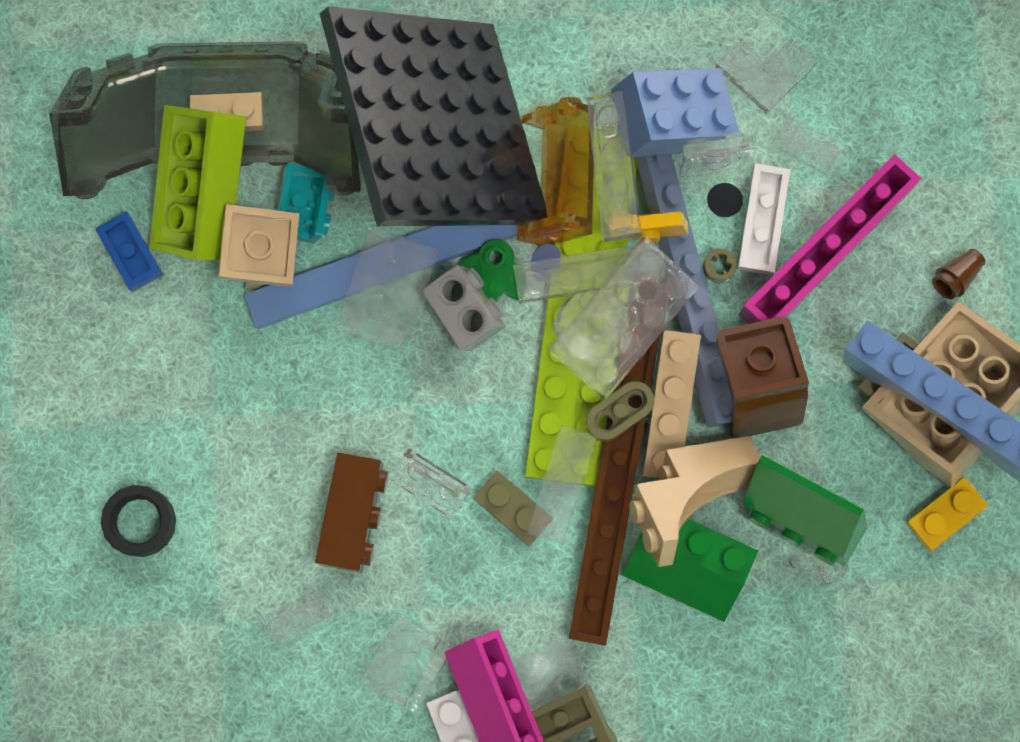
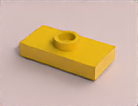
M681 211L611 218L609 220V232L616 241L638 239L640 243H656L660 241V237L688 235V222Z

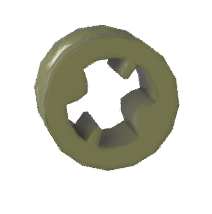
M720 248L711 251L703 264V271L708 280L719 284L729 281L737 268V261L732 252ZM718 258L725 259V266L730 268L729 272L723 270L721 275L714 272L715 266L711 265L710 262L712 260L717 262Z

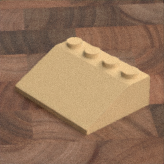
M958 301L913 351L921 356L927 350L928 353L923 357L924 359L1014 418L1020 411V344ZM881 386L863 405V410L922 467L950 488L955 485L983 453L976 445L942 419L886 387Z

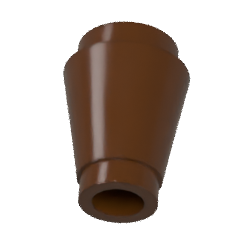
M969 249L967 252L938 268L935 272V277L932 279L936 291L950 300L963 296L981 268L985 265L984 256L976 249Z

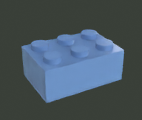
M722 68L633 71L611 89L628 157L713 152L719 150L740 135Z

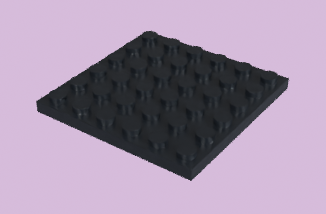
M330 6L319 13L376 226L540 225L550 220L493 24Z

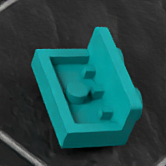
M287 163L284 166L276 210L299 213L298 241L314 244L322 235L326 236L328 233L331 215L326 214L328 201L333 200L337 187V181L332 179L333 168L326 167L323 171L291 163Z

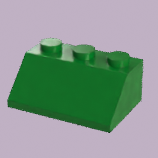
M763 455L760 457L743 502L747 513H749L748 519L764 529H768L769 525L782 532L780 536L796 547H800L802 543L815 550L814 556L831 566H834L835 562L846 566L867 530L864 509Z
M687 519L678 532L679 539L673 564L658 567L652 553H648L644 547L643 533L641 531L621 576L725 622L746 582L759 550Z

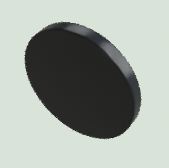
M720 183L709 191L707 203L715 215L731 217L741 209L743 197L736 186L729 183Z

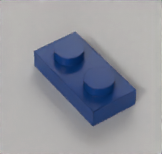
M127 211L96 228L99 237L131 292L164 275Z

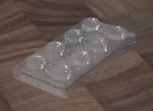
M647 237L641 238L549 348V351L601 398L607 399L699 288V285Z

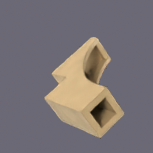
M749 436L668 449L665 453L663 466L659 468L660 480L637 484L634 501H631L629 505L630 516L633 523H638L643 533L644 547L648 553H652L658 567L673 564L679 539L678 532L697 509L718 497L748 490L760 459V455Z

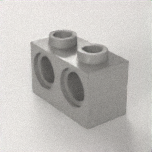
M456 265L422 289L460 351H472L506 327L501 320L504 314L497 302L492 298L488 299L483 292L484 282L480 275L473 268L469 269L465 266ZM457 282H460L463 286V295L459 300L455 301L452 296V288ZM476 312H479L482 315L483 324L479 330L475 331L471 326V318Z

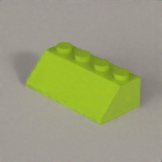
M164 105L149 249L195 260L220 261L225 205H236L246 116Z

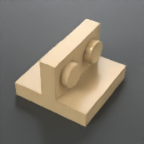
M226 204L218 279L244 282V289L257 290L262 284L292 287L299 213Z

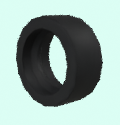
M132 485L118 490L108 499L102 510L100 524L104 538L112 548L128 556L146 557L158 553L168 545L175 532L176 516L172 504L165 495L148 486ZM138 499L147 500L154 504L159 511L160 527L155 536L150 540L142 543H132L124 539L120 534L117 526L118 515L121 509L129 502Z

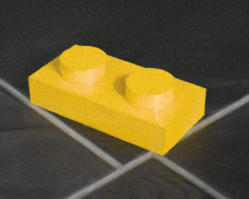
M963 477L952 488L947 489L909 519L906 524L925 548L931 552L989 505L967 478Z

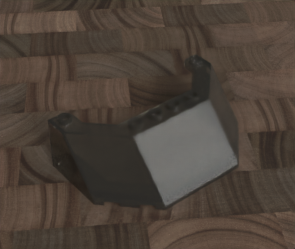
M299 41L158 43L147 47L148 54L133 58L132 54L127 53L105 60L106 67L91 72L89 67L74 70L49 112L63 196H76L78 199L94 198L98 195V192L104 189L107 180L149 164H158L164 105L190 108V95L261 92L263 96L264 131L245 132L241 166H248L254 162H268L274 166L295 162L324 175L325 187L336 195L346 196L354 192H361L363 174L331 55L322 50L317 51L316 54L308 52L307 44Z

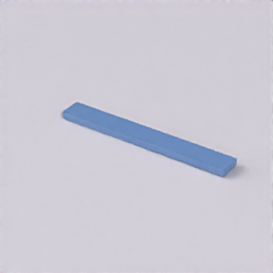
M526 225L433 226L293 277L292 287L269 285L244 295L255 327L259 330L478 251L490 240L506 241L528 233Z

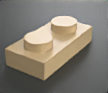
M261 92L190 95V108L246 116L245 132L264 131L263 96Z

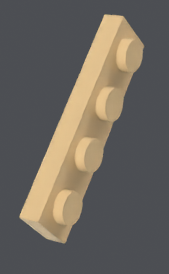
M663 329L654 392V406L651 412L643 468L644 477L659 478V468L663 466L666 450L685 447L701 340L700 334Z

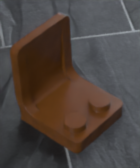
M778 317L720 330L717 334L716 345L732 398L730 421L732 439L801 425L804 420L808 400L809 380L790 320L786 317Z

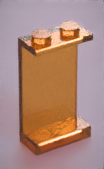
M564 97L558 103L550 106H539L536 108V111L521 116V123L543 129L541 190L545 199L547 218L517 226L518 241L538 246L548 243L554 245L592 234L596 107L581 103L579 98Z

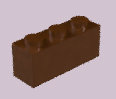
M337 452L315 559L317 565L363 573L364 565H371L374 544L369 543L371 529H378L381 517V507H376L378 492L385 493L389 475V471L383 470L384 464L381 460Z

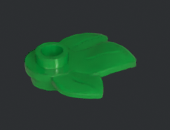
M498 239L490 240L481 247L479 253L465 257L459 264L469 269L473 268L480 275L484 282L482 290L488 299L492 298L497 302L504 293L512 299L523 300L527 288L526 274L514 262V251L507 242ZM495 250L502 254V261L497 265L490 261V254Z

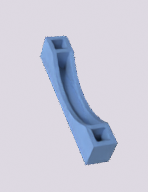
M867 320L845 349L843 362L873 383L908 398L942 419L976 445L1001 470L1020 482V422Z

